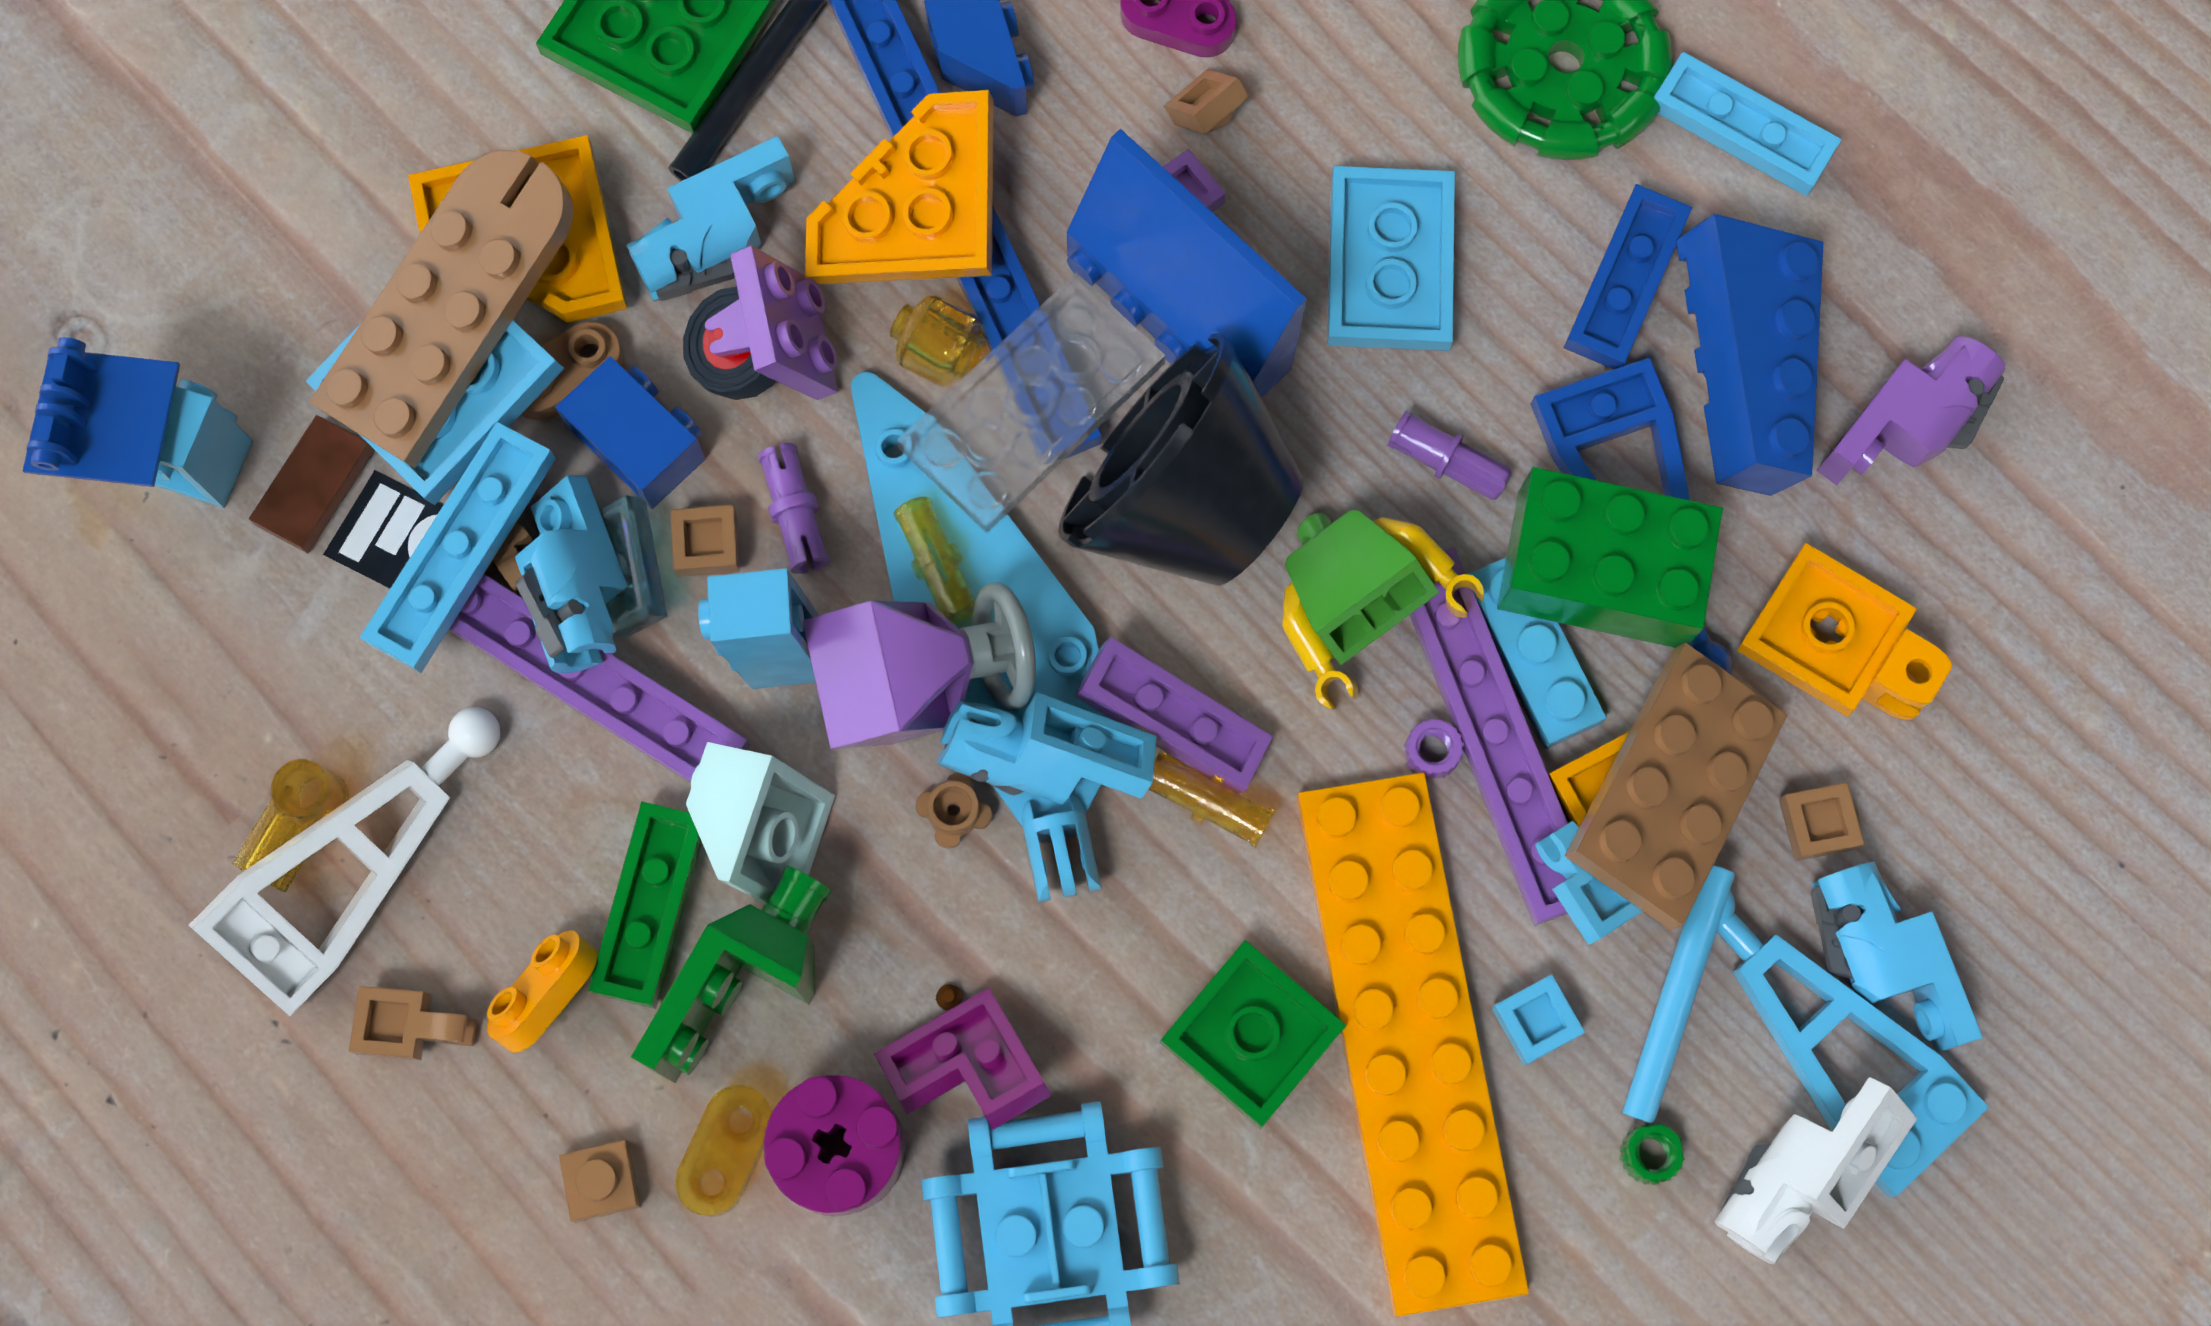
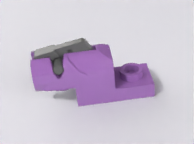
M1963 336L1955 337L1945 350L1922 369L1904 359L1817 471L1835 485H1838L1851 469L1862 475L1882 449H1885L1897 459L1912 467L1919 466L1943 453L1946 448L1966 449L1973 442L2004 381L2002 376L2005 371L2004 361L1996 352L1983 343Z

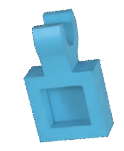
M1571 821L1536 843L1535 847L1545 864L1566 878L1564 882L1552 890L1587 944L1590 945L1641 913L1642 910L1564 856L1579 829Z

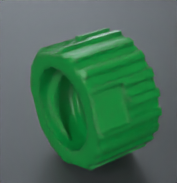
M1661 1123L1651 1126L1645 1124L1634 1128V1131L1629 1132L1627 1137L1623 1139V1145L1620 1147V1161L1622 1160L1624 1164L1622 1165L1623 1169H1626L1627 1174L1635 1178V1181H1641L1643 1184L1652 1183V1185H1656L1659 1182L1671 1180L1682 1169V1163L1685 1160L1681 1146L1682 1139L1670 1127L1663 1126ZM1645 1139H1654L1664 1149L1667 1159L1659 1169H1648L1640 1159L1639 1147Z

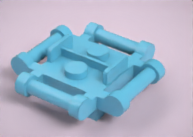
M1101 1101L1081 1103L1080 1111L1009 1120L994 1130L991 1128L986 1117L968 1119L974 1173L939 1176L921 1180L923 1201H930L940 1282L941 1296L934 1297L937 1318L991 1311L993 1326H1014L1012 1308L1106 1295L1108 1316L1036 1326H1131L1126 1292L1180 1284L1177 1263L1170 1264L1157 1170L1164 1168L1161 1147L1108 1154ZM1085 1137L1088 1157L995 1170L992 1150ZM1131 1173L1144 1268L1123 1271L1111 1176ZM977 1195L988 1290L968 1292L957 1203V1197Z

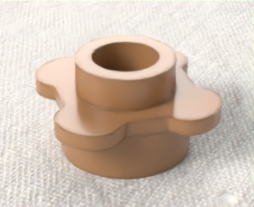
M959 772L951 774L946 782L936 786L932 792L925 791L921 793L916 800L918 815L928 818L936 831V843L948 849L957 847L961 837L974 828L985 829L992 819L990 806L986 803H981L973 791L972 779ZM951 805H957L960 808V812L956 816H951L948 814V808Z

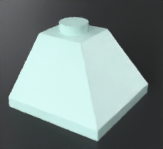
M707 742L701 762L696 767L692 776L691 790L686 806L718 880L764 904L768 902L782 879V873L786 866L793 867L809 875L835 795L772 755Z

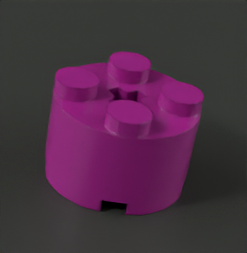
M840 1075L810 1077L790 1090L773 1110L764 1136L765 1166L779 1190L799 1206L825 1216L834 1217L855 1214L881 1201L896 1184L905 1159L902 1127L892 1107L868 1084L855 1078ZM840 1129L846 1130L843 1140L852 1147L849 1155L846 1158L835 1155L829 1164L824 1163L827 1152L820 1146L822 1139L825 1135L835 1137Z

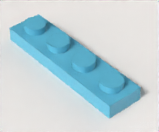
M496 422L359 638L369 646L422 673L556 460L552 451Z

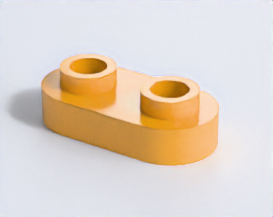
M571 930L546 937L536 947L531 957V963L512 986L500 991L490 1003L487 1011V1034L489 1037L512 1053L521 1052L533 1045L589 979L597 962L598 954L596 948L578 933Z

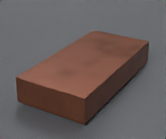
M316 415L256 506L249 520L260 529L308 554L374 452V449L364 439Z

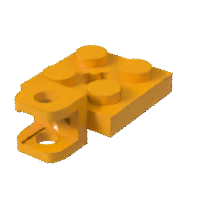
M1807 543L1804 544L1737 649L1738 652L1847 718L1853 713L1860 700L1863 699L1892 717L1901 720H1913L1919 715L1923 707L1932 702L1952 669L1950 659L1942 650L1906 628L1917 610L1916 607ZM1827 616L1834 618L1838 622L1835 632L1842 637L1841 642L1836 643L1829 640L1825 644L1815 638V630L1810 627L1811 619L1821 623Z

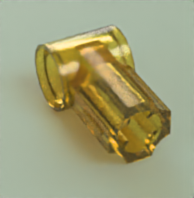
M296 759L282 765L275 773L271 783V800L232 864L242 871L247 870L348 801L349 789L344 779L328 768L307 759ZM319 778L321 792L318 799L312 805L302 808L300 803L302 788L307 782ZM305 860L272 882L270 886L287 892Z

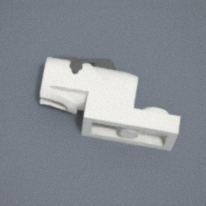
M1871 1077L1868 1078L1857 1096L1846 1104L1840 1121L1833 1132L1794 1114L1781 1128L1771 1144L1757 1145L1753 1148L1736 1186L1731 1188L1720 1214L1714 1222L1718 1227L1727 1231V1236L1736 1244L1770 1264H1776L1782 1253L1807 1228L1812 1212L1845 1229L1918 1118L1891 1087Z

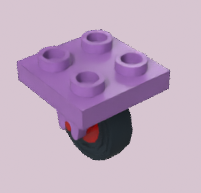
M752 245L730 254L737 286L720 289L702 300L690 316L683 336V358L690 375L707 391L733 400L756 397L772 387L776 381L815 400L837 393L838 389L834 370L837 368V356L832 343L826 337L821 315L825 311V300L818 284L811 278L806 279L804 274Z

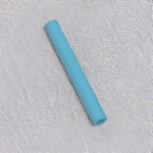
M1713 865L1682 927L1622 1113L1651 1124L1655 1122L1735 877V873Z

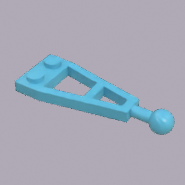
M1730 890L1717 933L1743 960L1732 973L1832 1132L1839 1123L1846 1104L1812 1052V1049L1845 1017L1919 1071L1897 1093L1918 1119L1875 1182L1887 1197H1897L1974 1123L1989 1106L1942 1056L1778 935H1773L1762 943L1734 913L1735 898ZM1774 963L1826 1001L1799 1029L1763 975Z

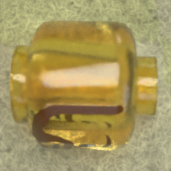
M930 295L923 298L915 307L909 304L904 305L897 314L890 330V337L897 340L895 348L897 363L904 369L942 388L951 385L956 380L964 383L969 379L981 360L987 342L986 338L980 336L981 324L974 314L938 295Z

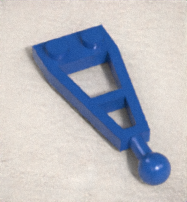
M1650 357L1534 396L1530 405L1551 457L1561 473L1596 480L1578 451L1650 427L1664 495L1690 500L1673 412ZM1704 626L1703 630L1689 645L1726 672L1732 674L1733 662L1729 652L1721 644L1710 641Z

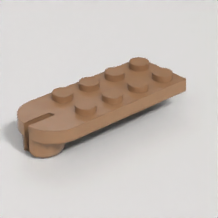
M515 150L494 151L470 163L458 176L308 403L411 467L416 468L565 241L572 224L573 204L571 195L563 181L543 162L538 163L532 156Z

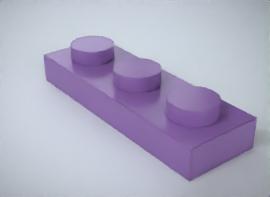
M1112 637L1102 644L1075 694V697L1114 721L1157 736V747L1236 795L1247 790L1273 738L1272 735Z

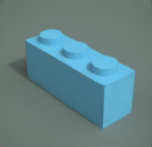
M787 568L707 577L708 599H700L698 605L700 630L703 638L710 639V642L715 646L717 654L719 656L722 655L730 663L732 671H737L752 689L816 683L802 620L819 616V614Z

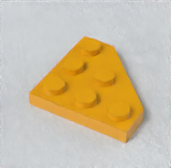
M989 90L928 94L911 111L913 117L889 142L884 138L850 173L852 179L828 204L823 200L806 218V279L811 278L817 284L992 276L994 99Z
M588 135L517 150L532 156L538 163L543 162L566 185L573 204V218L569 233L527 297V300L567 323L627 310L593 147ZM475 160L408 175L420 233L461 172Z

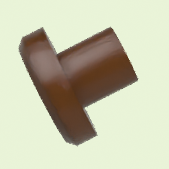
M952 984L942 986L936 994L937 1004L946 1011L961 1004L962 993L960 989Z

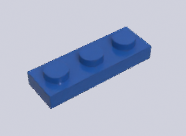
M1635 185L1566 340L1564 349L1611 369L1624 366L1676 247V240L1680 238L1693 207L1641 185Z

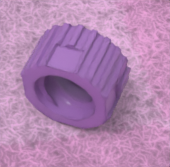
M1432 718L1427 722L1426 720L1422 721L1420 725L1417 724L1413 731L1411 730L1404 744L1407 759L1406 765L1410 768L1409 770L1414 772V774L1424 772L1426 779L1445 778L1447 774L1450 775L1463 756L1462 748L1464 747V742L1461 741V734L1457 732L1456 727L1453 728L1451 726V723H1445L1442 719L1434 720ZM1429 736L1441 739L1446 745L1447 757L1437 763L1424 760L1419 753L1421 740Z

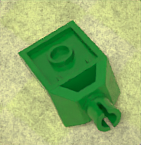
M786 866L782 873V879L761 910L749 904L707 924L632 1053L631 1058L676 1083L681 1072L690 1075L699 1064L707 1049L709 1039L703 1037V1034L715 1013L724 1016L738 996L742 981L737 979L736 976L741 968L809 1005L816 994L815 945L808 936L811 930L809 927L822 903L827 901L832 891L811 876L793 867Z

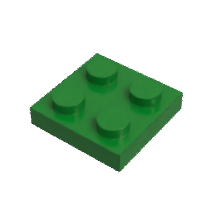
M1244 940L1161 1038L1160 1044L1261 1129L1347 1025L1250 943Z

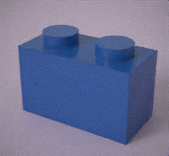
M609 356L559 402L555 408L566 427L652 510L706 460L697 440L702 432L682 409L676 406L669 412L654 398L659 391L639 368L633 365L626 371Z

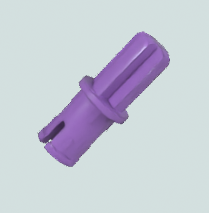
M1408 411L1401 417L1387 445L1435 470L1434 477L1441 479L1444 474L1491 500H1496L1502 494L1511 477V470L1507 466L1462 443L1463 435L1458 433L1453 437L1427 424Z

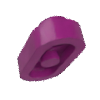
M1121 0L1120 2L1121 21L1127 31L1138 38L1198 57L1217 56L1226 51L1234 40L1236 13L1228 0H1159L1160 3L1155 6H1146L1141 0ZM1208 14L1215 17L1216 21L1211 24H1203L1197 20V17Z

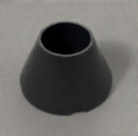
M1220 333L1210 335L1208 341L1214 346L1205 352L1194 344L1178 357L1142 394L1106 439L1100 449L1106 452L1107 456L1098 469L1093 482L1085 476L1080 478L1062 514L1058 533L1059 537L1068 545L1077 549L1220 586L1233 580L1249 567L1278 534L1301 495L1304 477L1236 349Z

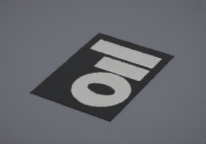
M374 470L323 555L390 589L443 507V504L437 502L433 505L417 491Z

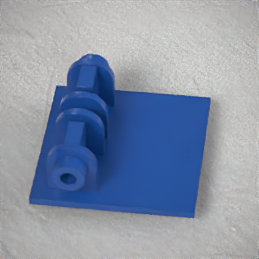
M68 337L59 338L57 347L49 348L48 360L43 382L40 386L39 400L35 408L34 422L26 448L27 453L22 471L29 474L154 487L179 374V362L85 352L86 344L84 342Z

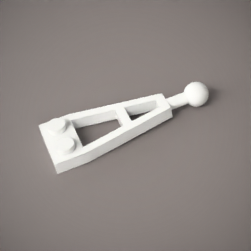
M468 707L459 711L449 724V740L421 768L409 760L394 768L238 875L188 926L286 1014L291 1016L338 968L450 799L439 786L468 757L478 758L485 756L497 746L501 731L496 717L490 711L481 707ZM409 788L419 798V801L383 853L355 824ZM336 838L371 872L320 948L317 949L257 893Z

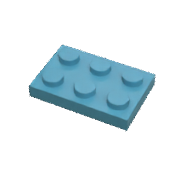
M1333 166L1330 201L1327 346L1450 351L1453 343L1455 171Z

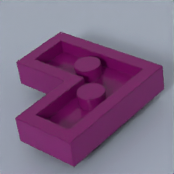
M990 988L983 990L874 1053L907 1115L966 1081L983 1114L994 1130L1051 1096L1045 1082Z

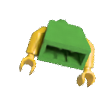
M1359 510L1348 511L1335 522H1332L1323 513H1316L1305 518L1299 525L1297 537L1302 546L1290 554L1285 562L1291 582L1284 589L1282 627L1307 672L1314 670L1318 677L1315 685V694L1318 701L1322 705L1336 710L1335 705L1327 694L1330 683L1334 680L1342 679L1353 699L1358 697V687L1351 676L1335 670L1330 661L1332 658L1335 657L1339 664L1342 665L1436 596L1439 591L1434 583L1437 581L1446 589V607L1450 613L1460 618H1466L1468 613L1462 605L1454 600L1453 593L1459 588H1470L1483 601L1484 590L1479 579L1473 575H1458L1452 569L1455 562L1417 524L1385 517L1372 521Z

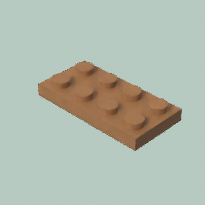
M1686 642L1674 648L1564 856L1669 930L1683 926L1788 715Z

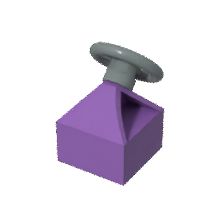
M999 582L989 583L980 590L974 605L973 626L959 629L931 602L867 601L802 620L830 749L892 745L941 732L944 730L955 705L959 701H965L970 679L982 677L994 700L1001 707L1011 711L1023 708L1029 702L1033 693L1036 677V659L1029 622L1016 595L1009 587ZM993 608H994L995 622H992ZM1003 672L1007 673L1013 690L1006 684L1002 676Z

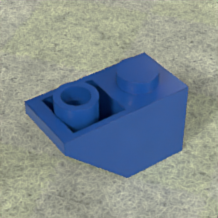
M924 0L927 28L942 79L965 91L989 90L994 99V106L1015 117L1027 114L1026 91L1035 89V83L1027 54L1016 55L1011 38L1019 36V31L1011 1L1000 3V0Z

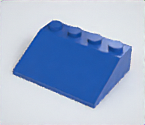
M1120 128L1111 136L1067 230L1068 266L1084 284L1092 287L1096 283L1112 298L1110 302L1113 309L1127 324L1132 327L1140 324L1156 339L1154 344L1159 353L1170 364L1194 344L1205 352L1214 346L1208 341L1210 335L1215 333L1223 335L1233 344L1262 398L1292 369L1307 298Z

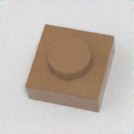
M1207 69L1167 102L1164 108L1174 125L1206 135L1208 132L1215 131L1227 124L1233 116V111L1246 101L1249 96L1238 77Z
M734 505L671 509L673 570L677 577L740 572L737 512Z
M1848 782L1785 794L1779 799L1795 862L1857 850L1865 845Z
M621 1140L559 1155L570 1222L577 1223L641 1208L629 1141Z

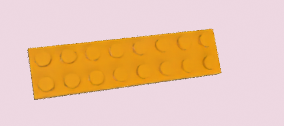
M1425 773L1300 792L1297 794L1296 801L1337 1017L1347 1025L1340 1034L1393 1316L1399 1317L1529 1294Z

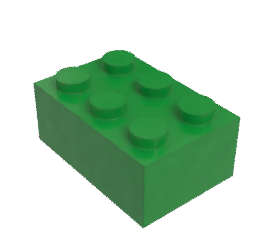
M1532 467L1518 491L1497 609L1673 648L1685 642L1689 645L1704 628L1723 508Z

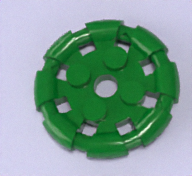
M1477 0L1470 10L1473 17L1471 24L1464 26L1461 30L1457 56L1462 86L1470 88L1475 99L1472 103V108L1483 123L1501 139L1514 147L1517 142L1535 148L1539 150L1537 156L1558 160L1593 158L1598 156L1600 149L1611 145L1619 149L1631 142L1654 121L1660 112V105L1654 97L1673 68L1674 58L1670 35L1667 30H1660L1655 20L1659 11L1651 0H1602L1603 3L1599 12L1577 4L1579 0H1543L1536 5L1533 11L1527 0ZM1494 29L1510 35L1507 45L1496 41L1492 34ZM1634 31L1639 43L1624 47L1625 33ZM1556 52L1570 53L1578 60L1580 68L1571 73L1560 72L1551 65L1549 56ZM1508 76L1513 87L1508 90L1496 88L1493 81ZM1621 80L1638 86V89L1628 93L1618 89ZM1596 110L1601 124L1591 126L1588 121L1583 120L1581 115ZM1531 112L1536 116L1551 120L1549 127L1527 119L1529 113Z

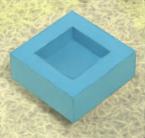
M1552 974L1491 1008L1523 1066L1585 1033Z

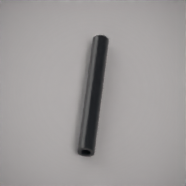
M789 0L669 165V171L678 180L683 181L706 169L826 0Z

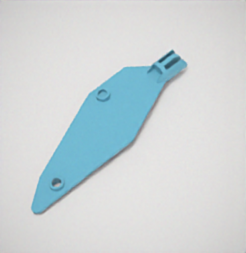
M861 372L857 374L851 382V392L893 600L900 602H931L959 629L973 626L974 605L980 590L989 583L999 582L1013 591L1020 601L1029 622L1036 659L1035 685L1029 702L1023 708L1016 711L1001 707L989 693L982 677L970 679L965 702L986 704L1022 717L1036 692L1109 718L1075 697L1078 688L1099 651L1092 624L938 422L874 373ZM893 446H902L906 449L897 458H890L885 455L886 451ZM994 608L992 614V622H995ZM1003 672L1002 676L1006 684L1013 690L1007 673ZM1081 777L1063 805L1027 792L1010 795L994 787L1023 828L1038 903L1051 900L1047 883V870L1045 861L1042 859L1039 843L1052 842L1064 898L1077 895L1065 838L1075 835L1078 838L1082 868L1085 871L1089 892L1102 889L1086 813L1102 784Z

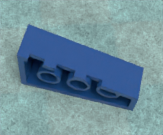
M1714 213L1678 238L1676 244L1679 261L1687 262L1690 287L1685 289L1684 292L1688 314H1695L1700 347L1695 349L1694 353L1697 372L1704 374L1710 402L1703 407L1716 484L1772 496L1812 476L1824 242Z

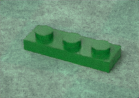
M641 801L597 956V962L588 988L590 993L656 1009L702 843L689 812Z

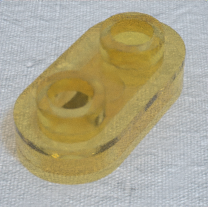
M744 1085L729 1086L717 1092L709 1101L675 1177V1188L678 1198L693 1213L706 1217L721 1216L735 1208L742 1199L763 1153L765 1130L773 1112L768 1100L755 1089ZM738 1109H748L752 1115V1124L743 1133H734L729 1125L731 1115ZM717 1170L723 1175V1188L718 1194L708 1196L701 1188L702 1178L707 1172Z

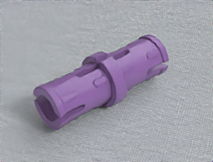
M792 443L780 444L784 469L779 467L774 446L762 450L758 454V460L762 465L773 501L768 507L770 517L773 523L780 525L790 561V571L795 574L808 573L803 547L808 549L814 571L829 564L830 558L828 553H826L815 513L819 510L815 494L807 490L798 458L797 446Z

